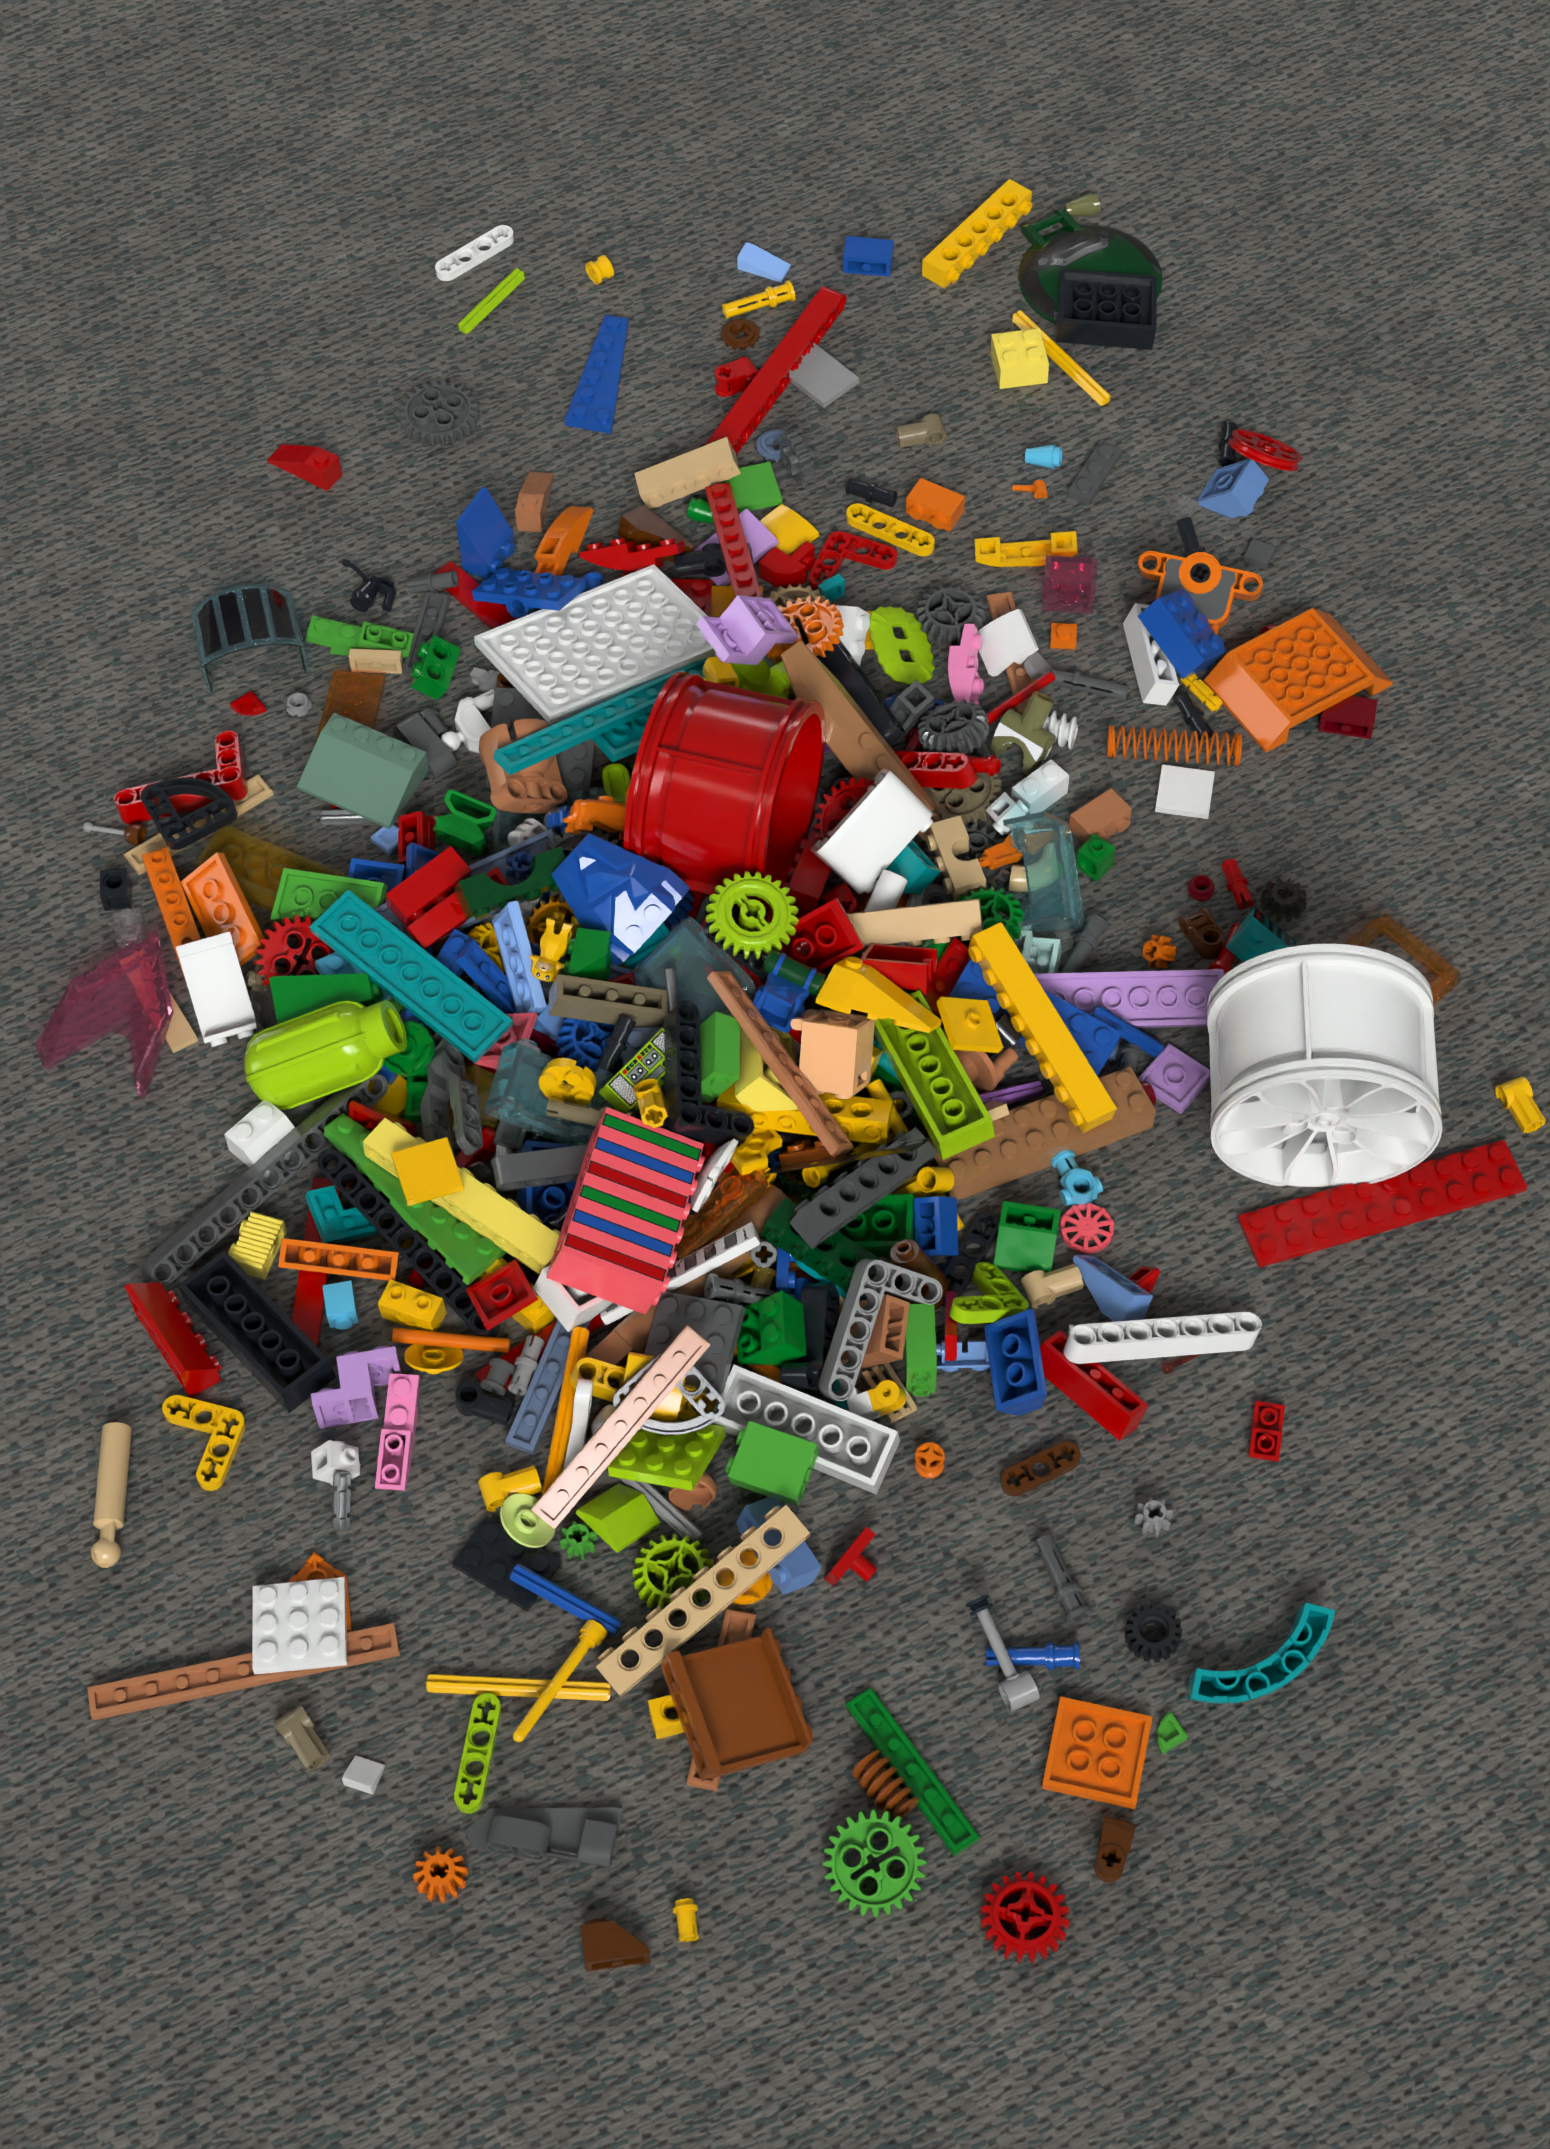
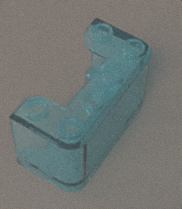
M521 1039L504 1046L484 1113L561 1144L587 1145L596 1126L546 1115V1112L550 1111L546 1110L548 1097L543 1094L539 1087V1078L542 1070L552 1058L541 1053L537 1043L529 1039ZM597 1069L596 1072H593L597 1080V1086L592 1100L587 1107L601 1109L607 1106L613 1109L614 1107L599 1093L613 1078V1073L604 1069Z

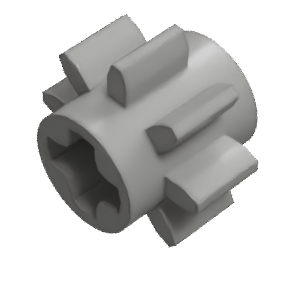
M1149 1497V1501L1145 1505L1142 1503L1138 1504L1137 1511L1140 1514L1135 1516L1134 1522L1135 1524H1142V1534H1145L1147 1531L1154 1532L1155 1537H1158L1159 1531L1162 1528L1169 1531L1171 1523L1168 1520L1172 1518L1173 1510H1166L1164 1506L1165 1500L1160 1502Z

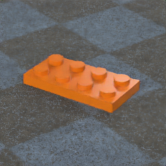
M217 852L180 883L207 938L230 931L241 967L256 955L254 950L263 949V945L258 942V939L265 938L224 853Z

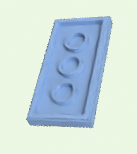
M518 901L508 902L492 919L494 931L516 1012H535L538 1015L547 1005L540 980L536 979L531 972L532 961L529 957L533 954Z

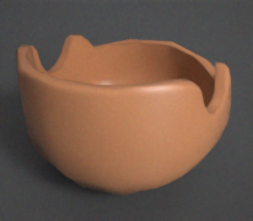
M704 1471L693 1491L673 1487L669 1489V1500L673 1505L685 1511H689L694 1504H700L704 1509L717 1495L716 1482L706 1471Z

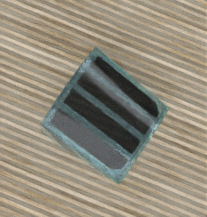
M265 584L241 585L211 595L191 611L200 665L208 693L213 690L207 665L223 656L252 647L266 645L298 646L304 672H310L291 591Z

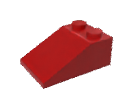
M838 898L799 917L798 924L792 925L796 930L795 935L787 934L790 938L788 945L780 941L781 951L806 966L816 968L819 972L865 947Z

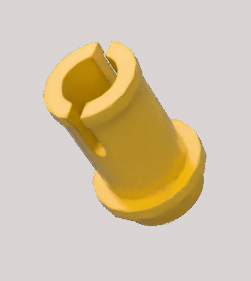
M691 1898L675 1901V1907L672 1909L677 1917L679 1942L696 1941L699 1939L695 1913L698 1910V1905L694 1904V1899Z

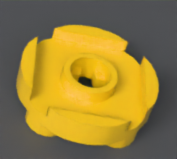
M557 1058L549 1061L542 1070L539 1078V1087L543 1094L548 1097V1101L550 1098L568 1103L588 1106L597 1086L595 1075L586 1066L584 1070L576 1066L577 1061Z

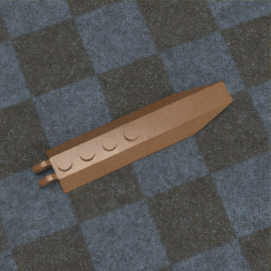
M801 640L781 654L795 698H803L808 701L821 703L825 715V743L854 779L859 781L862 777L868 781L873 780L875 782L874 778L883 768L889 769L931 811L937 808L839 680ZM933 812L931 817L933 823L941 821L939 815ZM929 828L923 833L921 831L917 833L924 841H926V836L929 835Z

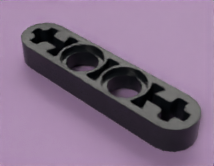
M983 1212L975 1218L958 1247V1255L952 1257L943 1272L946 1278H949L947 1279L949 1287L951 1281L955 1283L953 1291H956L957 1297L963 1296L972 1280L976 1264L983 1262L998 1236L1000 1219L992 1212ZM988 1221L992 1222L993 1228L989 1227L984 1237H982L980 1234L982 1233L983 1224L988 1223ZM971 1243H976L982 1247V1251L978 1254H971L967 1251L966 1247ZM962 1265L968 1268L969 1273L966 1276L960 1277L954 1274L953 1269ZM944 1297V1299L942 1300V1301H943V1304H942L941 1306H944V1307H945V1297Z

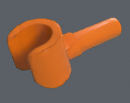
M1036 480L1033 485H1012V491L1033 492L1036 499L1047 498L1046 483L1043 480Z

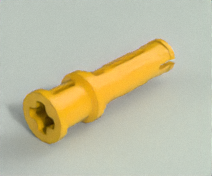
M787 280L785 284L773 288L771 286L766 287L764 292L722 304V310L725 317L729 319L730 317L766 306L775 308L779 303L789 300L791 302L796 301L795 291L791 281ZM754 301H755V303H753V304H750V305H747V306L738 308V306H741V305H744V304L751 303V302H754Z

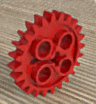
M862 777L859 781L850 778L849 784L840 781L841 789L832 786L833 795H823L827 802L826 804H818V807L823 811L814 816L820 819V823L814 825V828L821 831L815 838L821 841L825 837L829 839L830 837L827 833L830 830L832 831L865 795L870 785L876 787L873 780L868 781ZM853 800L852 807L848 809L849 803Z
M299 915L293 916L292 923L287 917L282 918L283 926L278 922L272 923L274 932L269 929L264 930L268 937L267 940L258 939V942L263 945V949L254 950L256 954L261 955V959L253 961L254 964L261 965L262 969L256 972V975L265 976V979L260 983L261 985L270 984L269 978L273 976H289L294 968L293 976H299L303 971H307L310 975H320L315 968V960L311 955L312 949L315 946L320 947L323 951V957L335 951L310 931V926L312 925L310 924V916H305L302 923ZM290 934H295L299 939V944L295 949H291L287 945V937ZM310 938L311 942L301 956L304 964L296 966L297 961L293 959L294 955L302 953L306 939ZM279 958L283 959L287 964L286 971L282 974L278 973L274 966ZM271 987L269 988V991H268L269 994H272V992H271Z

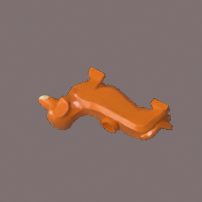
M629 787L625 792L626 801L623 804L614 802V797L599 796L597 800H575L571 807L570 815L563 819V822L568 824L565 833L581 834V831H593V826L609 833L620 831L619 840H624V824Z

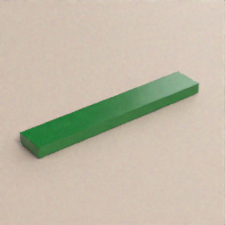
M870 1687L845 1703V1707L876 1750L881 1751L880 1756L882 1758L889 1757L888 1767L895 1766L898 1769L894 1774L896 1778L903 1776L905 1779L902 1783L903 1788L909 1786L912 1788L909 1796L911 1798L917 1796L920 1799L916 1806L953 1857L980 1840V1836L873 1689Z

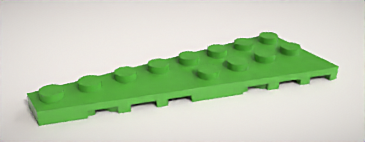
M343 1113L325 1126L324 1136L342 1155H346L354 1161L356 1170L361 1175L365 1173L373 1181L374 1189L377 1192L382 1191L390 1199L389 1204L414 1231L418 1230L428 1239L430 1248L432 1250L437 1249L446 1258L445 1263L450 1269L454 1267L463 1276L462 1281L465 1284L469 1285L491 1267L497 1259L499 1260L507 1253L495 1245L492 1240L485 1238L473 1230L467 1223L461 1222L448 1213L445 1208L439 1207L431 1200L407 1206L399 1179L365 1156L363 1141L371 1132Z

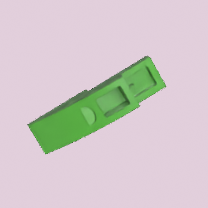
M312 615L306 641L331 647L330 654L349 656L350 649L401 651V657L404 658L409 657L414 633L365 621L362 627Z

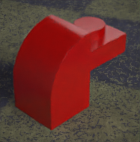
M806 541L791 556L774 547L759 561V577L779 588L781 586L784 589L788 588L789 583L792 587L804 584L806 582V571H809L815 563L814 545Z

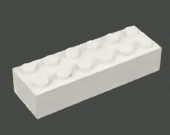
M733 1365L727 1378L724 1393L721 1394L724 1398L725 1409L723 1414L712 1422L713 1425L725 1426L726 1433L738 1437L742 1428L746 1429L748 1422L752 1421L816 1443L820 1452L813 1469L877 1495L900 1442L898 1431ZM716 1402L715 1407H714V1409H713L714 1412L718 1410V1408H717V1402Z

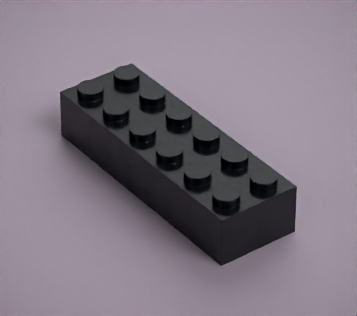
M225 1250L178 1285L185 1303L288 1413L309 1399L312 1393L318 1392L336 1378L330 1360Z

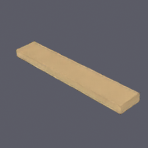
M259 774L247 780V795L242 800L234 802L238 812L237 817L274 795L272 789ZM226 809L221 810L223 814L228 812ZM213 814L210 815L212 821L215 820ZM198 820L195 822L194 827H204L207 820ZM189 827L185 828L188 833L191 832ZM158 833L126 852L124 858L136 873L141 875L146 872L141 855L168 846L161 834ZM178 834L173 835L175 839L180 837ZM168 847L171 856L182 850H173Z

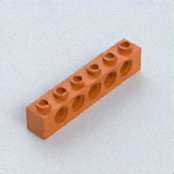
M164 847L141 856L183 973L176 947L201 940L168 847Z

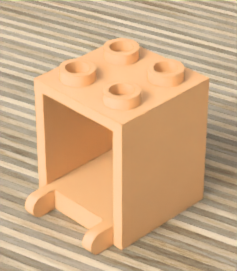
M808 1009L804 1012V1018L796 1017L791 1021L790 1025L794 1030L802 1031L799 1069L817 1095L827 1092L833 1093L836 1098L849 1099L870 1083L875 1020L867 1019V1016L859 1014H846L826 1009Z

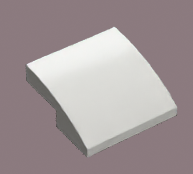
M1020 609L1011 611L993 620L979 630V634L982 635L983 639L982 648L979 650L988 674L993 677L998 676L1013 662L1021 665L1039 649L1026 618Z

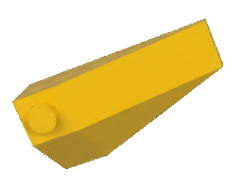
M846 957L834 964L815 1002L846 1014H850L851 1009L865 1012L868 1014L867 1019L871 1020L890 1018L893 1019V1024L926 1033H930L941 1026L942 1022L941 1019L872 966L864 964L861 959L856 957Z

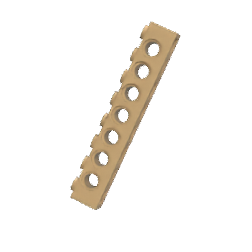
M777 1505L764 1516L766 1522L758 1529L755 1526L749 1528L740 1537L743 1542L733 1549L730 1545L717 1556L719 1562L711 1569L705 1566L694 1575L695 1583L687 1589L682 1586L669 1597L672 1601L664 1609L660 1606L655 1608L646 1616L648 1623L640 1629L636 1626L633 1627L622 1637L624 1643L616 1650L610 1647L598 1657L601 1663L596 1668L619 1696L625 1695L663 1662L667 1653L678 1650L811 1536L810 1532L787 1505L781 1509ZM770 1530H777L782 1535L781 1542L776 1546H769L764 1541L765 1534ZM753 1550L758 1554V1560L753 1566H745L741 1563V1555L744 1551ZM723 1570H730L734 1573L733 1583L726 1587L719 1585L717 1582L718 1574ZM700 1590H706L711 1595L710 1602L704 1607L695 1605L693 1601L695 1593ZM676 1610H682L687 1615L686 1623L681 1627H674L670 1623V1616ZM657 1630L662 1633L663 1641L658 1647H649L646 1643V1637L649 1632ZM627 1651H636L639 1655V1662L633 1668H627L622 1663L623 1655Z

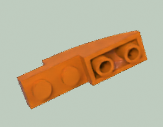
M570 506L555 519L545 533L535 553L534 558L539 562L535 573L548 572L552 573V575L562 576L570 553H578L594 511L592 507Z

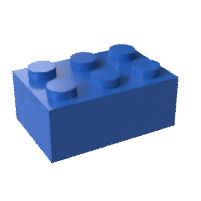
M1183 589L1159 597L1140 613L1138 618L1181 678L1185 679L1207 669L1228 651L1224 647L1221 637L1215 634L1209 626L1208 619L1193 604L1192 597Z

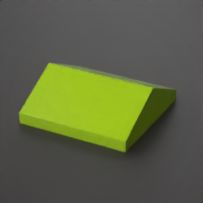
M620 1483L576 1511V1514L616 1553L654 1530L660 1524L644 1494Z

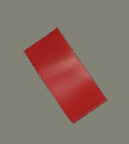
M1255 1401L1248 1458L1279 1462L1285 1405Z

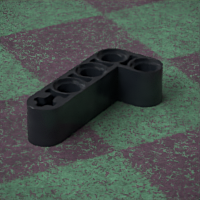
M833 1282L808 1283L803 1286L801 1303L804 1309L807 1355L797 1359L796 1363L783 1364L780 1370L781 1384L810 1396L822 1395L818 1387L819 1380L838 1323L840 1297L837 1287Z

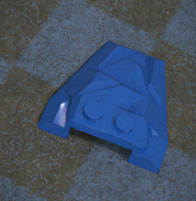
M588 833L551 873L581 928L611 932L612 964L620 966L641 947L673 912L675 906L690 889V886L670 868L663 865L660 866L643 856L626 851L620 846L591 833Z

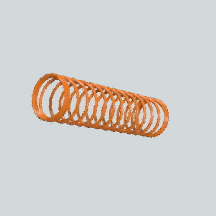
M1110 724L1107 740V758H1111L1113 753V758L1115 759L1117 756L1115 752V726ZM1121 725L1116 742V751L1122 731L1123 758H1127V749L1133 730V756L1136 760V748L1138 751L1143 731L1144 760L1146 761L1148 756L1146 754L1145 728L1141 727L1136 747L1135 728L1132 725L1129 730L1127 745L1125 746V728ZM1153 727L1150 731L1147 753L1153 733L1155 761L1158 760L1157 751L1160 749L1164 732L1165 762L1168 761L1167 750L1169 753L1173 734L1175 738V762H1178L1183 735L1185 734V761L1188 763V753L1191 752L1195 734L1196 764L1199 763L1198 752L1200 755L1205 736L1206 764L1209 765V758L1216 735L1217 765H1220L1219 755L1222 754L1225 737L1227 740V766H1230L1233 747L1235 756L1233 765L1234 767H1239L1241 733H1235L1230 748L1229 735L1225 732L1219 751L1218 733L1216 731L1213 733L1209 748L1208 733L1204 731L1198 751V734L1196 730L1192 732L1189 749L1187 731L1185 729L1181 733L1179 746H1177L1176 730L1173 729L1171 731L1168 749L1165 728L1161 730L1158 746L1155 728Z

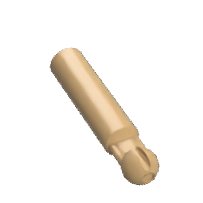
M119 1422L103 1425L101 1432L93 1525L100 1529V1539L91 1549V1558L96 1565L102 1568L113 1566L121 1556V1548L115 1541V1532L124 1526L132 1428L127 1424Z

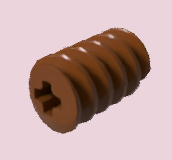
M877 1750L863 1758L854 1767L852 1775L855 1779L860 1780L859 1785L862 1789L867 1790V1796L875 1800L874 1806L878 1810H882L881 1815L883 1816L885 1811H889L890 1819L893 1821L897 1816L903 1817L909 1813L920 1799L916 1796L908 1800L907 1796L911 1793L912 1788L909 1786L900 1789L905 1779L903 1776L896 1779L892 1778L898 1769L895 1766L886 1769L885 1766L889 1763L890 1759L888 1756L878 1759L881 1751Z

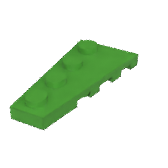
M283 868L270 920L282 922V918L287 917L290 921H293L294 915H299L300 920H303L305 916H310V919H317L347 890H350L373 909L384 903L388 886L382 882Z

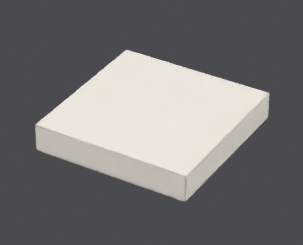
M1162 765L1155 812L1208 819L1215 772Z

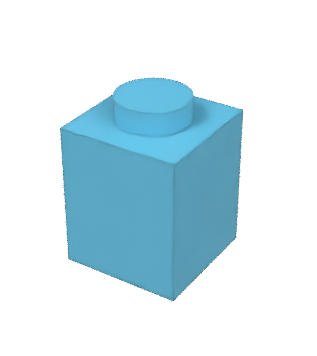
M352 1281L322 1285L326 1315L330 1328L335 1327L343 1330L350 1328L352 1324L359 1323Z

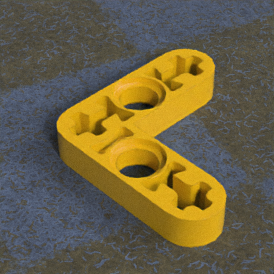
M181 1395L168 1397L162 1405L163 1414L168 1422L211 1434L198 1466L196 1477L202 1489L206 1491L217 1490L225 1481L244 1434L246 1423L240 1411ZM177 1404H180L183 1411L190 1412V1419H188L187 1413L177 1411L173 1415L170 1408H176ZM203 1411L212 1413L210 1421L206 1423L196 1421L199 1413ZM232 1419H236L238 1426L233 1425L229 1432L230 1437L234 1439L226 1436L228 1428L225 1422H231ZM225 1444L229 1446V1451L226 1455L219 1457L213 1454L215 1447ZM212 1462L216 1463L214 1472L217 1478H211L207 1482L204 1474L209 1475L213 1469Z

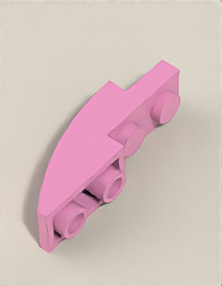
M964 624L960 646H950L948 674L951 691L956 702H961L962 700H966L967 703L974 701L976 705H979V695L983 693L984 681L977 672L978 650L982 648L983 639L982 635L978 633L975 624Z
M389 1373L384 1427L381 1429L375 1489L406 1490L419 1412L417 1407L420 1386L419 1375Z

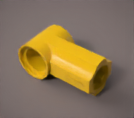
M1524 1076L1495 1087L1497 1099L1500 1098L1503 1102V1109H1509L1522 1133L1533 1132L1545 1124L1546 1120L1533 1100L1531 1085Z
M654 1078L643 1080L633 1088L644 1125H650L653 1128L662 1126L665 1118L668 1116L666 1101L659 1083Z
M924 1167L916 1176L899 1186L895 1195L913 1194L914 1198H921L949 1192L954 1185V1174L946 1167Z
M534 1465L505 1475L501 1472L490 1473L478 1481L486 1509L490 1512H495V1508L501 1507L503 1502L511 1495H533L542 1492L540 1479Z

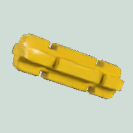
M1194 674L1185 679L1180 678L1181 683L1186 688L1189 686V691L1202 703L1205 702V706L1213 712L1220 709L1223 704L1222 700L1217 695L1213 696L1214 692L1201 679L1197 680V675Z

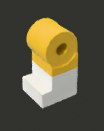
M884 1380L875 1389L863 1393L854 1387L853 1393L847 1399V1404L851 1413L874 1420L902 1408L906 1402V1393L894 1381Z

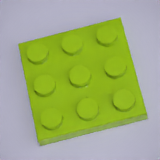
M709 1424L699 1430L677 1435L658 1434L640 1428L608 1465L609 1477L693 1491L726 1437L725 1426Z

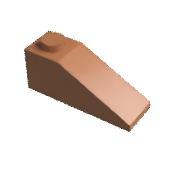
M529 471L519 492L515 509L517 530L542 532L554 473Z

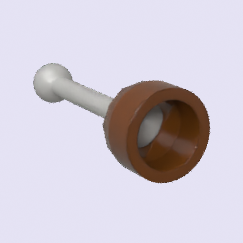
M91 822L83 824L85 832L98 831L124 835L125 840L129 844L136 846L142 844L146 837V827L140 824H131L125 830L94 826Z

